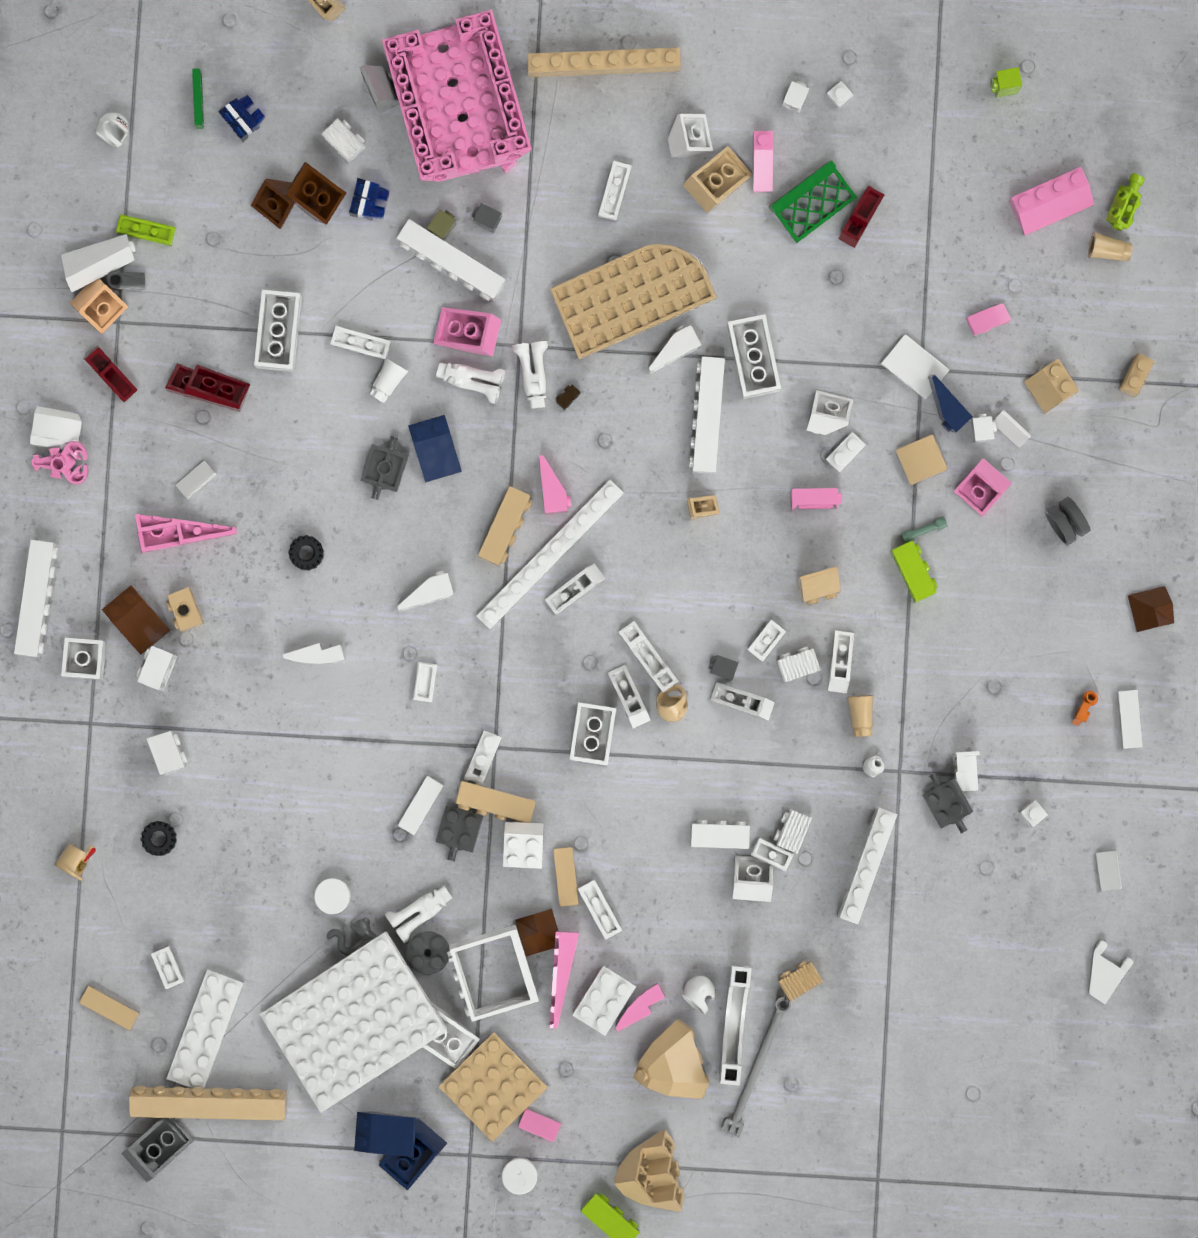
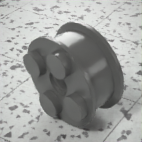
M430 931L421 932L410 940L406 956L410 966L415 971L422 974H433L446 966L449 961L447 952L450 949L448 942L440 934ZM427 949H430L432 952L429 957L425 954Z

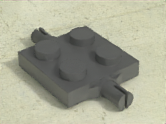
M390 436L388 447L371 445L360 481L371 484L374 487L372 499L379 500L381 490L398 492L409 456L399 453L395 449L398 440L396 437Z
M935 772L929 776L934 787L922 796L940 828L956 824L961 834L968 830L962 820L965 816L971 814L973 810L956 779L953 778L948 782H941Z
M446 805L436 842L450 848L447 860L455 862L457 851L474 852L483 815L476 814L471 810L467 811Z

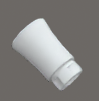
M386 358L378 377L373 383L374 387H372L369 394L385 403L388 395L391 396L408 371Z

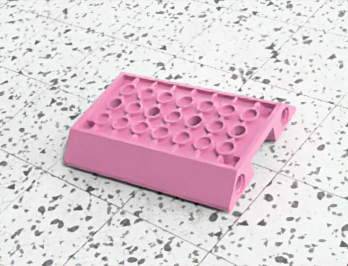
M492 9L455 19V26L422 35L419 34V30L382 39L421 181L441 182L516 161L532 150ZM441 45L449 47L444 53L439 52L438 48ZM451 79H455L458 81V85L450 87L448 82ZM460 114L468 116L465 122H460L457 118ZM470 149H476L478 154L470 157L467 155V152Z

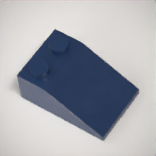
M445 415L408 425L425 483L462 472Z
M373 1111L357 1112L354 1151L414 1157L417 1118Z
M418 1118L416 1120L414 1157L386 1155L379 1166L408 1191L447 1145V1142Z

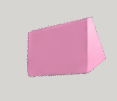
M526 1109L518 1128L554 1142L561 1123Z

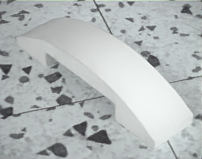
M635 621L619 631L621 637L663 693L679 682Z

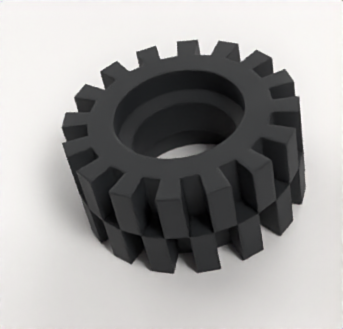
M308 535L299 536L289 546V558L297 568L309 571L317 568L322 563L324 549L315 537ZM301 547H312L314 551L313 557L309 560L301 559L299 556Z
M162 821L149 823L141 833L142 847L151 855H166L174 849L175 843H177V835L174 828ZM156 831H161L166 836V841L162 846H156L152 843L151 838Z

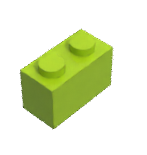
M1019 67L996 71L992 82H990L991 92L995 93L996 98L1018 94L1023 86Z

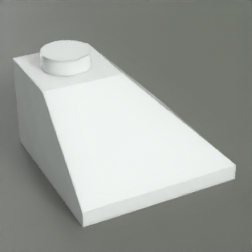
M706 114L677 115L668 137L671 157H688L713 151Z
M816 390L807 431L827 435L849 424L853 399Z

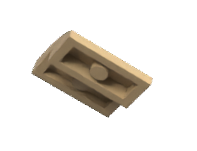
M933 434L896 450L910 485L948 470Z

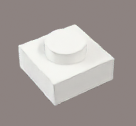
M842 81L827 92V96L838 108L854 96Z

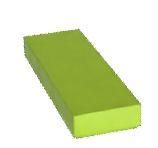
M120 214L115 233L120 235L127 234L129 237L172 246L176 227Z

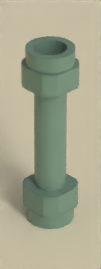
M944 516L935 519L933 523L912 531L909 529L902 532L901 537L906 544L912 540L914 541L915 537L936 529L939 531L948 527Z

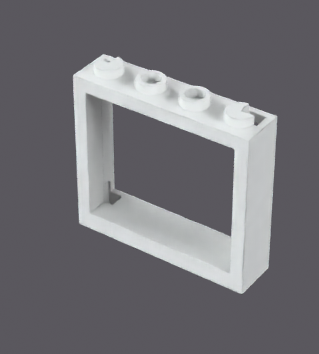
M516 925L449 945L450 951L447 952L449 962H454L455 969L452 970L455 981H460L459 994L461 999L465 998L467 1005L464 1006L467 1017L471 1016L472 1022L539 1001ZM510 935L528 993L475 1009L457 951Z

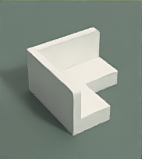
M980 752L952 753L954 778L961 790L977 791L976 756L980 755Z

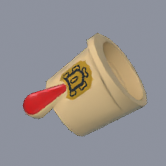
M68 844L54 863V866L82 881L83 871L90 857L96 852V848L89 846L86 852H83Z

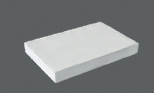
M906 334L881 363L882 366L924 400L932 392L928 377L936 375L941 381L949 372L946 366Z

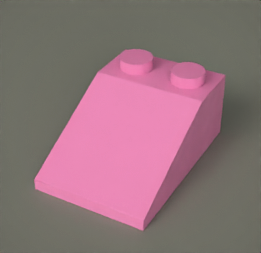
M442 307L433 344L473 354L493 356L501 319L491 313Z

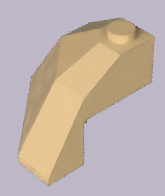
M676 1020L647 1049L637 1065L633 1078L647 1089L667 1096L704 1098L710 1082L708 1075L704 1074L701 1065L703 1060L700 1050L696 1049L693 1029L681 1020Z
M666 1130L660 1131L630 1151L617 1169L614 1184L624 1196L642 1205L680 1212L683 1205L684 1191L683 1187L681 1188L678 1184L677 1177L680 1176L678 1161H674L673 1158L674 1141Z

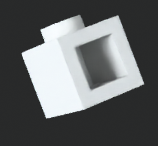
M987 414L975 415V418L971 420L973 443L993 441L995 439L994 432H997L996 421H992V416L987 417Z

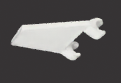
M1100 940L1093 952L1089 994L1106 1004L1126 972L1133 965V960L1126 957L1119 968L1101 956L1107 947V943Z

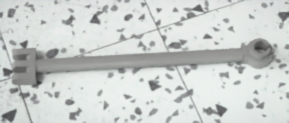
M779 997L775 1002V1015L733 1118L726 1117L721 1129L722 1131H726L727 1125H730L729 1134H733L734 1129L738 1128L736 1136L740 1137L744 1124L739 1123L781 1018L784 1012H787L791 1007L788 998L785 1000L786 1006L784 1008L779 1006V1003L784 1001V997Z

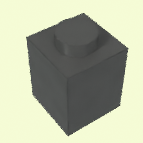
M481 203L480 207L476 206L472 213L473 223L494 233L502 218V213Z
M717 655L715 659L711 658L708 669H711L710 674L733 681L739 662Z

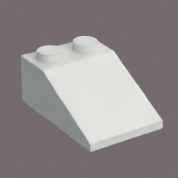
M432 1003L448 1031L423 1048L456 1069L480 1039L448 1013Z

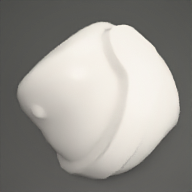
M878 756L866 759L862 766L864 773L870 777H876L885 768L882 758Z

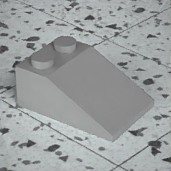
M383 66L359 67L365 85L379 114L399 105L396 89L390 83L393 79L389 70L385 71Z

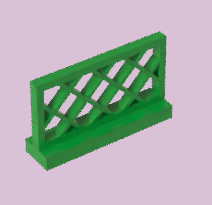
M831 160L771 204L769 209L777 216L793 240L798 243L855 200L857 196ZM832 173L838 178L837 186L827 185L828 176ZM815 186L823 187L822 198L812 197V190ZM826 187L837 189L835 200L825 198ZM839 189L846 190L851 197L847 201H839ZM799 198H808L807 209L797 208ZM811 199L822 200L820 211L810 210ZM824 201L835 202L834 210L831 213L823 212ZM785 209L793 210L792 221L785 220L780 213ZM796 210L806 212L805 223L795 221ZM809 212L820 214L819 221L816 224L808 223ZM794 224L805 225L804 232L799 237L793 232Z

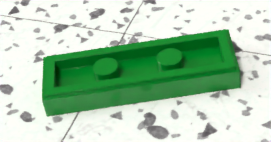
M193 68L194 123L197 129H203L202 72L199 68Z

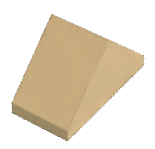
M716 495L687 499L690 520L720 514Z

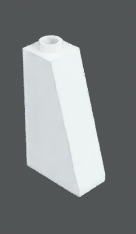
M127 234L61 254L65 278L71 292L135 260L133 252H136L134 242L129 241Z

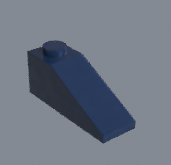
M930 375L928 379L939 418L943 422L941 425L947 432L956 433L973 416L936 375Z

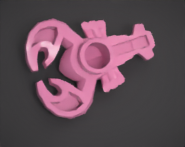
M69 441L61 453L57 447L49 449L51 456L40 458L38 454L33 455L31 463L34 470L38 471L40 467L50 469L51 477L60 479L62 472L71 484H80L88 476L89 469L87 464L84 465L83 472H80L82 464L78 465L72 472L70 470L76 463L74 458L81 460L82 457L79 456V453L83 456L84 461L88 457L85 446L78 441Z

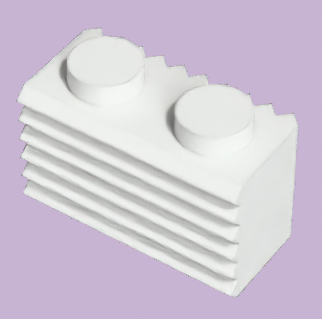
M337 118L322 132V137L349 164L365 149L363 144L365 141L358 133L354 135L350 131L351 126L345 120L341 122Z
M807 646L798 649V654L791 656L790 653L779 656L780 660L776 662L783 683L821 670L814 649L809 650Z
M791 809L789 812H785L781 820L784 823L782 830H777L774 840L777 841L775 845L798 854L812 818Z

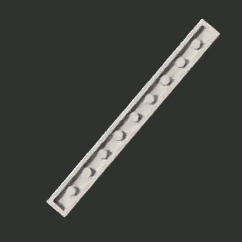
M609 480L476 617L491 630L624 492Z

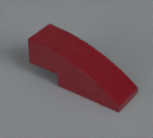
M868 186L838 239L855 248L885 194Z
M98 345L84 357V360L123 402L127 401L138 391Z

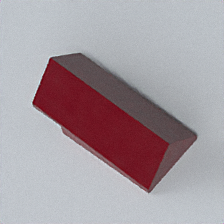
M177 363L165 389L171 393L241 412L250 384L200 365H196L195 369H191Z

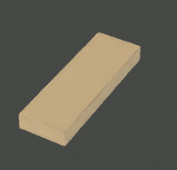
M573 847L553 849L559 906L579 905Z
M91 986L87 987L79 1002L129 1031L140 1014Z

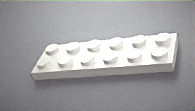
M207 969L166 1079L189 1088H205L244 982Z

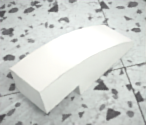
M318 643L283 654L284 659L304 664L322 665L346 660L341 645L323 650L321 644Z

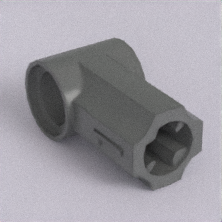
M112 271L106 279L108 285L113 290L145 289L144 272ZM119 276L121 278L120 284L112 285V277Z

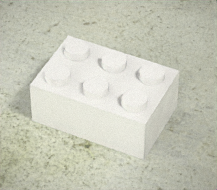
M578 702L569 760L608 766L616 708Z
M603 965L574 1011L573 1016L606 1036L636 988V985Z

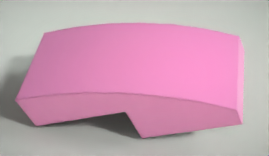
M1004 303L969 316L966 320L975 336L988 332L994 327L1007 324L1011 321V318Z

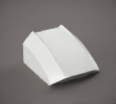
M37 406L34 412L30 444L45 448L58 447L60 450H63L69 441L79 442L82 424L79 414Z

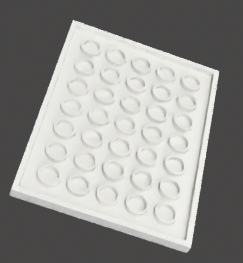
M387 932L382 933L259 1014L320 1113L448 1031Z

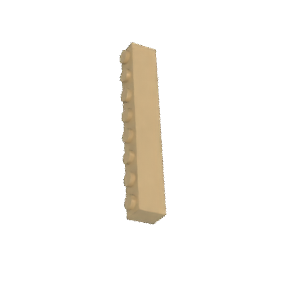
M680 48L528 54L529 77L678 72L681 68Z
M136 1086L131 1087L129 1095L130 1117L285 1120L287 1112L286 1090L280 1089L261 1090L254 1088L252 1090H244L241 1088L222 1089L220 1087L204 1089L202 1087L183 1088L180 1086L174 1088Z

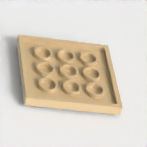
M495 1032L479 1045L438 1086L492 1142L548 1088Z

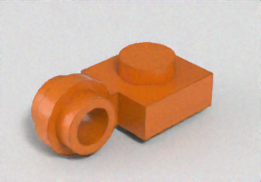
M1087 691L1083 694L1082 703L1077 709L1071 722L1072 724L1079 726L1082 722L1087 721L1090 712H1088L1089 707L1094 706L1098 702V695L1094 691Z

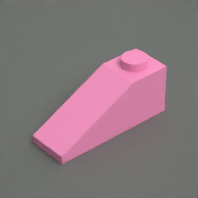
M754 131L753 192H772L773 131Z
M541 455L539 459L545 515L568 512V507H571L570 496H566L565 489L544 456Z

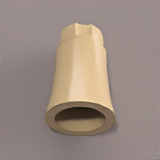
M1093 232L1089 243L1088 258L1129 261L1133 245L1132 243L1124 242V240L1114 239Z
M874 695L847 697L854 737L872 736Z

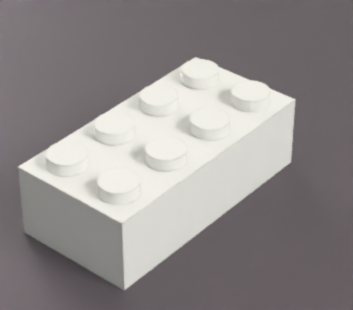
M262 290L254 361L256 369L294 372L302 302L300 293Z
M766 315L728 322L727 328L742 398L748 399L780 392L781 385Z

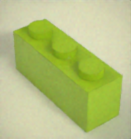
M912 540L890 551L914 603L937 593L938 585L935 579H931L928 574L930 568L927 562L922 561L920 557L922 551L918 543L914 544Z
M595 1192L581 1208L580 1212L610 1238H635L640 1233V1230L637 1229L639 1225L631 1218L627 1220L623 1216L624 1212L618 1206L612 1207L608 1203L610 1199L602 1192L600 1194Z

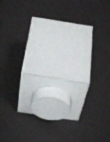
M792 81L782 106L800 113L809 92L807 85L800 81H796V83Z
M1033 800L1018 812L1030 827H1034L1048 816L1036 800Z

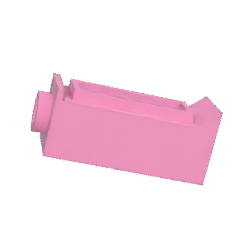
M838 488L791 490V512L796 507L798 509H833V506H835V509H837L838 504H842V494L838 493Z

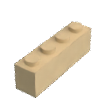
M509 486L478 554L479 558L497 566H500L501 563L505 564L509 555L506 551L509 546H513L517 537L514 535L517 528L521 529L525 520L522 516L525 511H529L533 501H530L531 495Z
M460 781L454 803L459 804L458 808L469 811L470 807L475 808L478 814L486 816L488 812L496 814L495 818L506 821L508 817L514 819V822L530 823L536 801Z

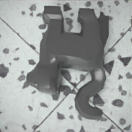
M366 917L356 921L354 924H350L353 932L361 936V939L350 948L345 946L346 937L340 929H332L326 936L327 939L336 936L338 938L337 948L346 956L351 955L378 937L371 931L370 920Z

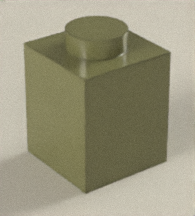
M439 210L428 225L427 231L444 241L456 225L455 216L447 210L445 212Z

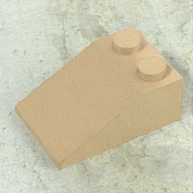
M727 146L692 174L683 186L708 214L753 174Z
M837 566L801 576L797 580L802 602H807L808 605L818 603L819 598L826 597V600L836 598L837 593L841 592Z

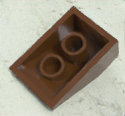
M304 162L285 195L312 219L327 225L345 197L346 192L307 162Z
M132 585L102 609L105 615L140 655L171 631Z

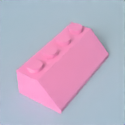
M1081 167L1015 195L1009 200L1024 236L1094 205L1089 183Z

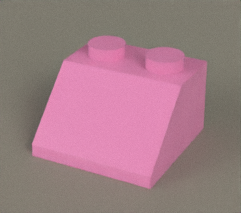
M983 458L954 492L983 516L1012 483Z

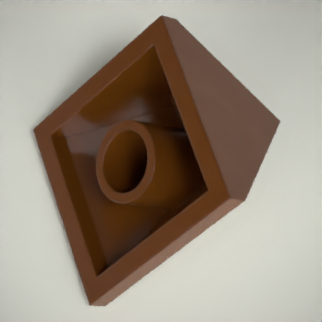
M266 178L251 207L281 229L295 205L285 195L291 182Z
M1165 586L1127 595L1136 632L1174 624L1173 603Z
M552 909L515 919L526 957L555 948V934L558 928Z

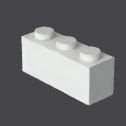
M696 820V824H691V847L749 849L750 826H746V822L734 821V825H726V821H715V824H707V820Z

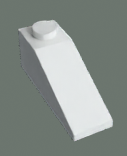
M683 325L676 329V333L673 334L649 367L650 374L701 348V343L691 325L688 327Z
M594 563L551 594L545 601L555 615H557L605 580V577Z
M444 571L433 573V577L427 579L397 606L398 611L454 597L449 574H444Z
M835 631L828 691L847 694L850 682L854 633Z
M624 665L608 672L632 727L635 728L651 721L626 666Z
M717 682L710 701L768 721L775 703L764 697Z

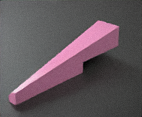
M135 514L141 553L237 534L236 527Z
M556 931L550 1028H558L579 932Z

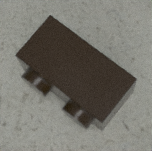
M568 385L564 389L565 392L562 395L559 394L556 398V404L564 411L581 394L574 385Z

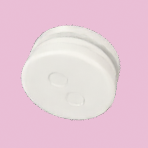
M336 878L322 881L314 893L317 907L327 914L342 912L347 908L351 899L350 889L347 884Z
M517 1157L505 1164L501 1178L504 1187L509 1192L521 1195L528 1193L534 1188L538 1174L535 1165L530 1160Z

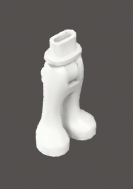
M548 341L531 343L535 368L534 374L531 371L529 343L512 345L513 352L520 358L523 386L528 397L527 401L530 402V409L545 407V399L547 397L544 396L546 394V376L543 365V353L548 348Z
M440 362L436 377L442 378L444 382L448 380V383L454 386L483 393L487 396L490 403L496 404L500 394V387L498 386H501L503 383L505 370L485 371L467 365L452 364L450 362L444 364ZM472 378L482 379L498 386L476 382Z
M443 886L439 890L435 889L434 893L429 892L421 896L399 912L389 911L384 915L391 926L395 928L408 917L419 912L415 918L395 930L402 942L406 944L413 930L434 917L453 898L445 886Z

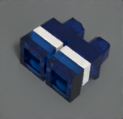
M248 95L240 100L235 98L218 111L242 142L247 140L248 136L255 130H258L260 128L259 124L265 119V115L259 108L252 114L247 111V109L254 105V102Z
M357 178L349 210L350 216L367 218L369 220H373V218L383 219L385 208L376 205L378 200L388 201L390 191L380 187L378 183Z

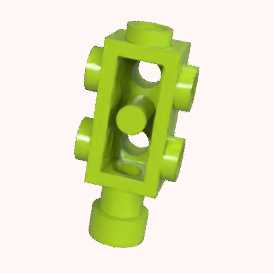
M1131 173L1128 179L1129 185L1119 186L1106 221L1112 224L1111 227L1118 231L1128 230L1133 224L1134 213L1141 205L1140 198L1142 195L1138 190L1145 181L1143 176Z

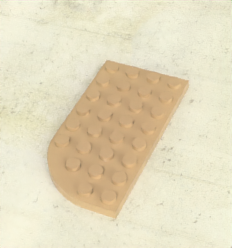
M664 244L644 246L550 289L579 359L717 299L704 266L687 251Z

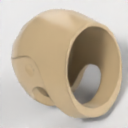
M675 684L666 692L660 691L657 695L656 709L658 715L665 721L677 722L685 716L688 710L686 692L680 685ZM671 691H679L681 693V696L669 697L668 693Z

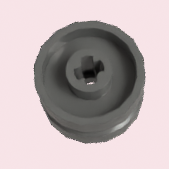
M1070 497L1061 500L1059 508L1052 506L1045 511L1048 522L1066 546L1076 541V534L1082 537L1091 531L1085 516Z

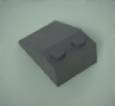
M161 1118L121 1154L141 1177L148 1182L187 1148L194 1139L175 1118Z

